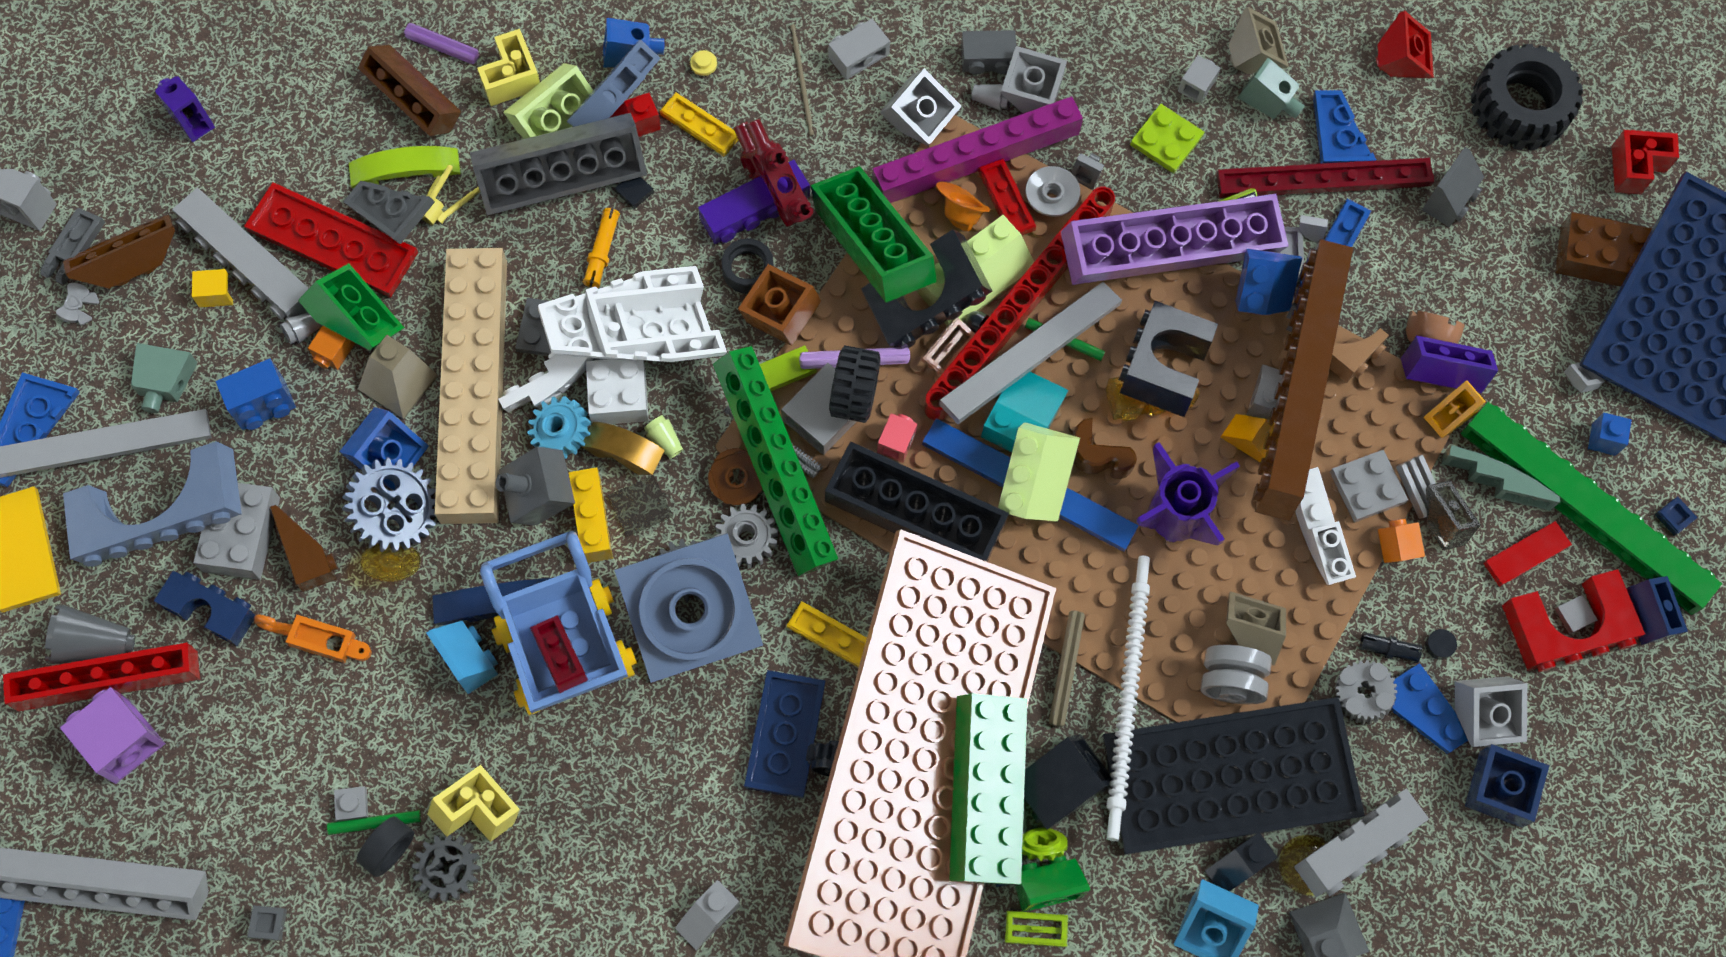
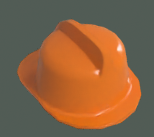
M948 182L936 183V188L945 196V217L955 227L969 232L973 225L979 222L982 214L990 211L989 207L982 204L967 190Z

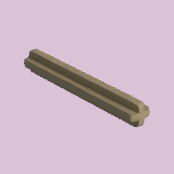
M1070 611L1068 615L1049 724L1057 727L1065 725L1085 617L1084 613L1080 611Z

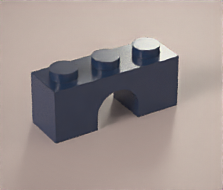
M173 570L154 599V602L164 610L186 621L198 607L211 606V616L205 628L213 635L238 647L253 623L255 614L250 610L251 605L238 597H235L234 601L225 597L226 592L215 585L210 584L207 588L199 584L201 579L187 571L181 575Z

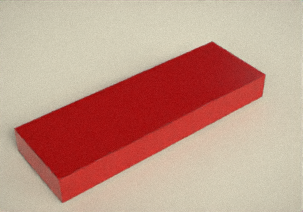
M1004 158L979 167L978 173L999 217L1004 215L1021 235L1036 231V224Z
M1554 521L1486 560L1483 564L1498 586L1501 587L1569 548L1572 544L1557 522Z

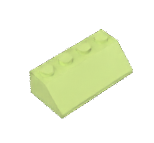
M1004 215L967 241L993 292L986 295V299L982 303L974 306L971 305L964 309L961 316L958 317L962 322L966 321V317L970 312L981 310L1017 283L1034 263L1022 235ZM939 262L935 265L937 282L916 290L929 306H932L939 299L944 289L945 277ZM947 320L944 323L948 326L952 320Z

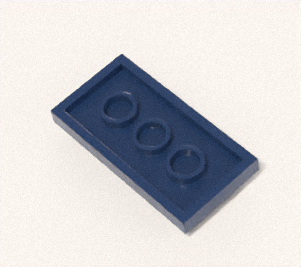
M767 670L744 784L745 789L804 799L810 768L808 761H805L808 746L815 742L826 680Z

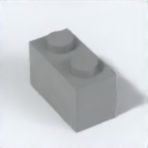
M870 19L865 23L857 24L847 34L835 37L829 43L828 57L847 80L890 55V40L876 22Z

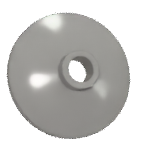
M1056 166L1043 167L1035 171L1028 179L1026 197L1031 207L1037 212L1051 217L1062 216L1072 211L1077 205L1080 198V186L1075 176L1066 169ZM1053 193L1056 195V198H1051L1047 194Z

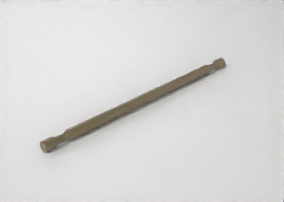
M792 24L790 29L793 35L792 40L805 116L809 128L808 133L809 137L814 136V131L812 129L798 39L795 32L796 27Z

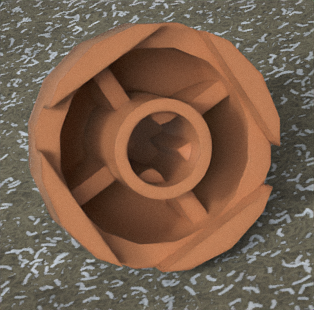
M1410 311L1406 326L1407 339L1411 344L1417 335L1458 344L1465 324L1457 321L1456 325L1448 324V317L1418 311L1417 314L1414 311Z

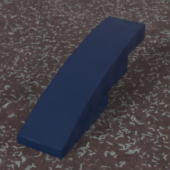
M551 578L497 583L503 597ZM485 586L433 595L434 624L439 626L464 620L475 622L499 616L493 608Z

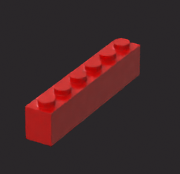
M186 642L3 674L4 704L19 712L92 699L97 693L102 690H108L110 687L122 694L200 680L198 651Z

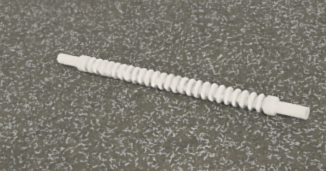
M1148 556L1138 557L1136 582L1132 584L1131 593L1134 596L1130 599L1133 602L1130 604V609L1133 611L1129 612V617L1132 619L1128 620V624L1131 627L1127 628V632L1130 634L1126 636L1129 642L1125 644L1128 650L1124 652L1127 658L1123 660L1126 666L1122 669L1126 674L1121 677L1125 682L1121 683V687L1124 690L1120 691V695L1123 698L1119 699V703L1122 706L1118 708L1121 714L1117 716L1120 722L1116 724V727L1119 731L1115 732V736L1118 739L1114 740V744L1117 747L1113 749V752L1116 753L1112 757L1115 764L1111 766L1114 772L1110 774L1114 780L1109 783L1113 788L1108 791L1111 797L1107 800V808L1110 812L1106 839L1110 841H1119L1122 811L1126 809V800L1123 797L1127 796V792L1124 789L1128 787V784L1125 780L1129 779V775L1126 772L1130 770L1127 764L1131 762V759L1128 755L1132 753L1129 747L1133 745L1130 739L1134 736L1130 731L1135 728L1131 723L1135 722V717L1132 715L1136 713V709L1133 706L1137 705V701L1134 698L1138 697V693L1135 690L1139 689V685L1136 682L1140 681L1137 674L1141 672L1138 666L1142 664L1139 658L1143 655L1139 651L1143 649V645L1140 643L1144 641V637L1141 635L1145 633L1142 627L1146 626V622L1143 619L1147 617L1144 612L1148 609L1145 604L1149 601L1147 596L1150 592V586L1147 584L1150 562Z

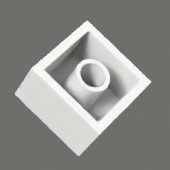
M607 359L586 361L588 409L591 423L618 424L649 421L644 360Z

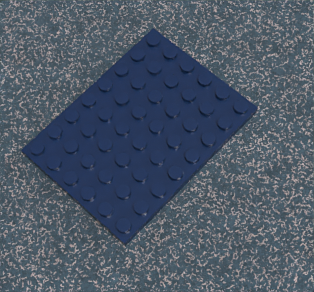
M1686 171L1677 182L1579 365L1725 445L1726 192Z

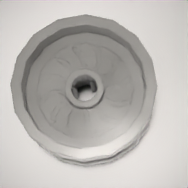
M1215 645L1208 647L1205 652L1204 666L1209 672L1204 673L1202 676L1200 691L1212 699L1228 703L1245 705L1264 703L1267 700L1269 685L1263 678L1268 677L1271 672L1272 659L1270 655L1262 651L1243 646Z

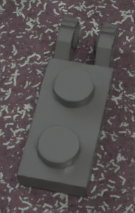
M77 208L49 250V255L40 270L41 275L50 278L58 267L59 260L63 262L88 249L105 224L103 218ZM62 264L59 271H57L55 280L63 285L67 283L69 278Z

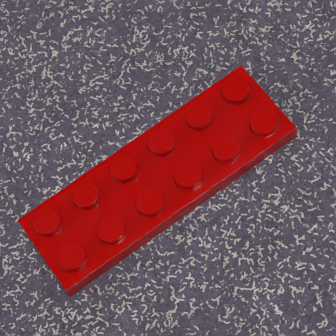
M272 182L244 225L247 232L332 271L349 263L371 289L390 298L419 253L414 246L405 242L399 244L379 230Z

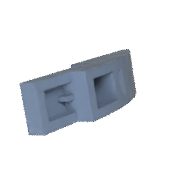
M641 39L638 40L609 75L599 83L571 115L567 122L572 127L609 118L646 78L645 76L661 58Z

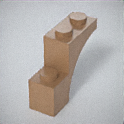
M1380 328L1376 333L1364 340L1346 344L1335 343L1330 370L1346 383L1353 376L1359 378L1369 367L1366 362L1371 357L1376 360L1387 348L1383 343L1389 335ZM1284 349L1278 357L1281 362L1283 358H1286L1288 352Z

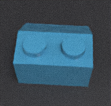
M463 621L431 629L427 632L436 649L467 694L498 675L494 669L498 662L489 649L484 652L478 645L482 639L473 625L467 628Z
M1202 879L1190 901L1174 941V946L1198 957H1239L1256 925L1259 905Z

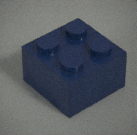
M1490 744L1479 752L1465 807L1523 828L1535 822L1550 765Z

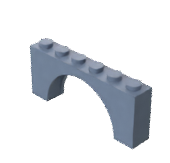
M215 441L190 450V470L180 495L165 512L145 523L125 525L110 507L107 492L90 485L63 493L70 559L81 562L84 566H98L102 564L103 560L125 557L127 552L136 549H149L153 547L154 543L173 541L178 539L181 534L200 532L205 529V526L224 524L229 522L230 518L241 515L233 449Z

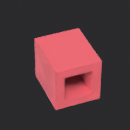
M891 413L878 441L877 453L903 463L916 435L917 423L906 415L898 414L897 416Z

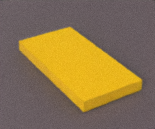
M35 486L0 496V611L3 613L61 595L39 492Z

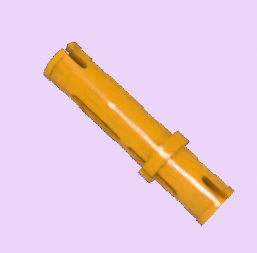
M604 208L602 211L599 229L593 250L587 257L589 264L582 281L587 287L590 286L591 279L594 277L592 287L599 288L604 268L608 266L609 258L607 256L618 218L620 217V213L615 209L611 219H609L611 208Z

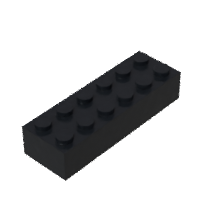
M851 441L825 490V502L894 534L901 529L988 562L1009 515L1004 510Z

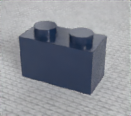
M1668 576L1648 579L1626 588L1645 632V635L1639 638L1641 645L1663 641L1688 632Z

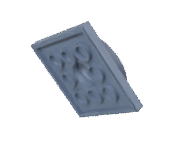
M728 533L614 569L651 683L763 646ZM687 594L698 596L704 603L702 617L693 623L681 621L675 613L677 601Z

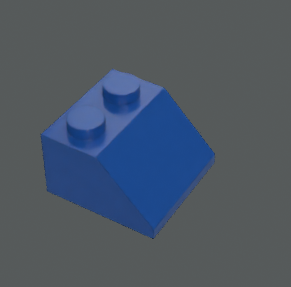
M1246 248L1235 299L1238 311L1261 315L1289 311L1294 298L1302 256Z
M374 407L339 452L359 469L364 465H368L372 469V463L375 460H378L383 466L386 458H390L392 465H395L399 459H402V467L406 468L410 463H413L414 466L429 445L390 411ZM384 479L383 484L395 491V484L391 480Z

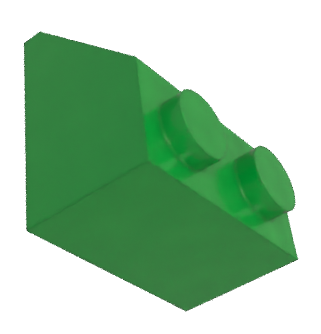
M1066 856L1055 857L1053 861L1048 860L1049 865L1037 867V863L1023 865L1021 885H1015L1022 912L1080 899L1090 891L1089 883L1076 858L1067 860Z

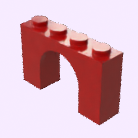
M1618 569L1591 576L1582 583L1592 611L1597 618L1589 638L1574 639L1557 631L1548 618L1538 591L1510 598L1502 605L1527 671L1537 668L1539 672H1545L1555 668V663L1565 661L1566 665H1570L1583 660L1582 655L1591 653L1594 658L1609 653V648L1618 646L1619 650H1624L1637 645L1636 640L1645 635V632Z

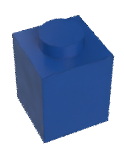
M1602 413L1591 425L1588 449L1616 456L1628 445L1632 419Z

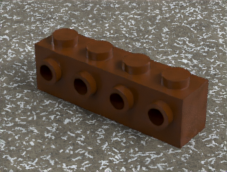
M391 45L368 46L358 69L429 136L450 133L462 111Z

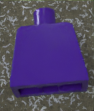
M178 76L172 79H162L158 83L155 93L168 113L192 142L215 128L196 95ZM183 108H190L193 111L192 117L188 119L181 110Z

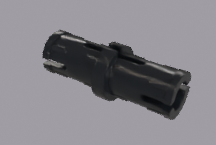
M1365 631L1361 635L1360 642L1363 643L1359 645L1360 650L1383 654L1387 659L1396 657L1413 661L1414 663L1420 661L1422 652H1419L1422 651V645L1400 641L1397 640L1396 636L1390 635L1387 638Z

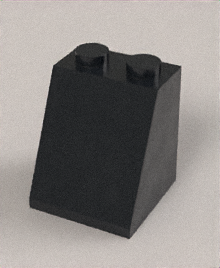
M1081 734L1069 736L1025 769L1024 802L1027 801L1033 809L1031 814L1037 824L1041 827L1045 826L1048 830L1054 828L1110 788V775Z

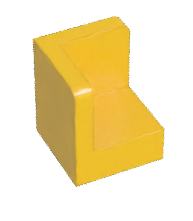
M225 269L192 271V298L199 308L233 305V299L228 293V272Z

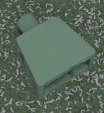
M1269 58L1265 60L1250 78L1237 97L1273 119L1282 110L1296 118L1305 106L1293 97L1299 88V84Z
M137 343L131 386L139 396H144L141 406L142 410L157 414L162 400L179 401L197 365V361L190 352Z

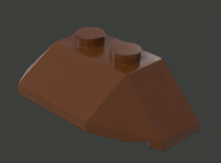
M166 215L160 219L144 223L78 253L73 258L64 260L63 265L67 277L109 289L114 286L125 285L138 275L152 273L157 267L162 265L175 232L170 216Z

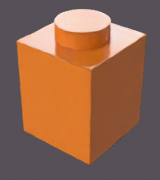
M322 326L309 345L308 350L313 356V362L324 369H328L330 366L338 370L355 345V342Z
M1406 518L1388 521L1389 527L1378 529L1384 563L1425 557L1419 522L1407 524Z

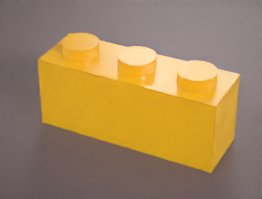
M598 468L569 472L575 500L573 506L577 533L587 562L613 559Z

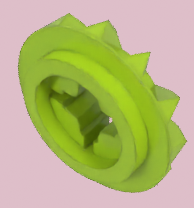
M1036 828L1023 834L1022 854L1027 855L1031 860L1037 858L1040 861L1043 859L1053 861L1055 857H1062L1064 851L1068 849L1067 838L1059 831Z

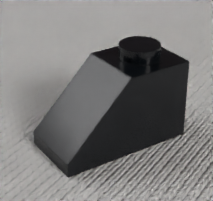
M1258 832L1204 872L1214 885L1230 892L1278 857L1260 832Z

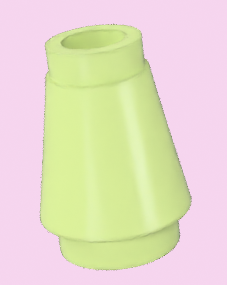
M663 415L655 418L645 426L646 437L664 449V454L669 459H672L684 450L670 420H666Z

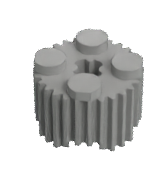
M1361 660L1358 664L1353 662L1352 667L1348 665L1347 668L1342 670L1335 685L1334 695L1339 697L1342 712H1345V717L1350 716L1349 720L1355 719L1356 723L1361 722L1364 725L1367 722L1368 725H1371L1372 721L1377 723L1379 718L1383 719L1385 715H1388L1397 698V690H1395L1397 684H1394L1395 678L1390 677L1392 673L1388 672L1386 666L1374 661L1370 664L1368 660L1363 663ZM1362 687H1366L1372 693L1369 698H1365L1364 694H1358V691Z

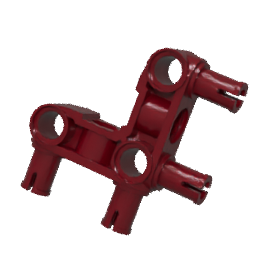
M760 118L750 123L746 121L733 127L743 148L741 151L742 156L740 157L743 168L748 169L751 179L761 176L786 227L803 222L811 217L813 207L810 206V202L805 197L792 171L789 158L786 156L787 153L779 143L773 140L770 141ZM781 177L788 183V188L784 193L780 192L777 187V182Z

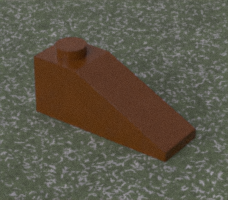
M277 505L271 506L270 508L296 585L302 592L337 580L334 571L339 568L333 553L328 554L313 537Z

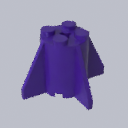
M1160 442L1156 443L1153 447L1158 489L1148 507V512L1139 516L1136 520L1139 526L1156 530L1169 542L1194 539L1217 546L1220 545L1225 539L1209 516L1217 502L1218 488L1239 469L1240 465L1236 461L1214 475H1211L1202 467L1198 469L1190 466V464L1175 466Z

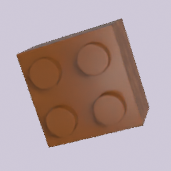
M768 264L738 310L748 324L792 346L821 303V299L814 286Z

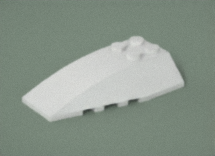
M696 266L643 271L634 274L632 279L623 281L621 278L611 281L610 286L600 289L592 287L586 289L585 294L579 296L571 294L538 305V311L551 353L586 358L664 362L724 356L727 353L720 331L710 330L700 301L704 286Z

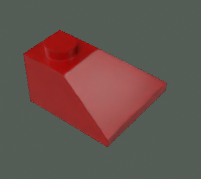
M1405 10L1398 14L1378 43L1376 62L1379 69L1390 77L1434 78L1431 32Z

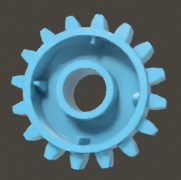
M563 396L561 401L556 397H552L550 405L543 401L541 403L543 409L541 411L534 409L533 411L537 416L536 419L528 421L534 427V429L527 432L533 438L530 443L534 447L563 450L565 459L571 453L576 455L577 450L581 446H585L583 441L585 436H590L587 426L591 425V421L586 418L588 412L577 401H571L566 396Z

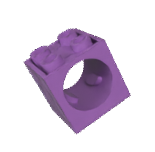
M110 687L108 690H102L92 698V702L83 710L72 713L60 729L97 774L117 784L166 743L134 704Z

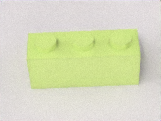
M564 63L503 113L524 139L571 128L572 126L567 120L592 93L593 89L577 66Z
M1024 422L1018 428L998 508L1008 512L1010 515L1024 519L1058 521L1080 438Z

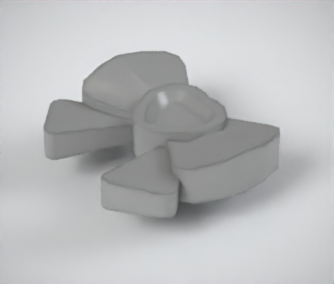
M67 284L68 295L64 305L56 310V315L65 322H78L79 325L83 326L92 321V317L80 310L82 303L98 305L97 294L95 292L90 293L82 284Z

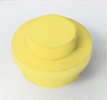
M698 51L691 58V69L694 73L701 76L710 75L716 70L717 59L709 51Z

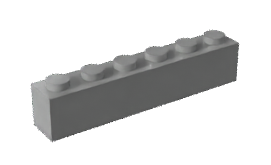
M198 187L172 209L178 217L175 221L177 225L187 234L192 231L196 235L194 240L205 251L210 248L215 252L213 255L215 260L224 268L229 265L234 270L232 275L242 285L245 283L250 284L253 287L250 290L253 295L261 302L267 300L271 304L270 310L279 319L282 320L284 317L289 318L301 315L306 311L298 299L309 288Z

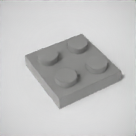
M1384 450L1332 468L1330 471L1354 523L1403 505L1408 501Z

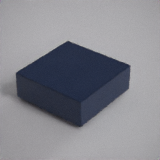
M1678 496L1655 514L1674 536L1698 518Z

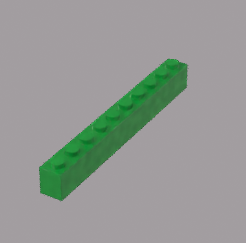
M1487 402L1460 433L1490 458L1519 470L1560 497V503L1554 507L1643 578L1648 580L1668 576L1678 605L1690 615H1694L1702 610L1723 584L1716 579L1710 570L1702 568L1694 562L1687 552L1679 550L1672 545L1665 535L1654 531L1644 523V520L1639 515L1631 513L1622 506L1616 497L1608 495L1600 489L1593 479L1585 477L1574 468L1571 462L1560 458L1551 451L1548 444L1537 440L1528 433V430L1523 425L1515 423L1506 416L1500 407Z

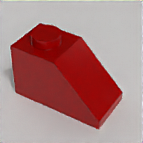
M650 92L625 100L609 117L631 113L638 137L661 130L659 114Z

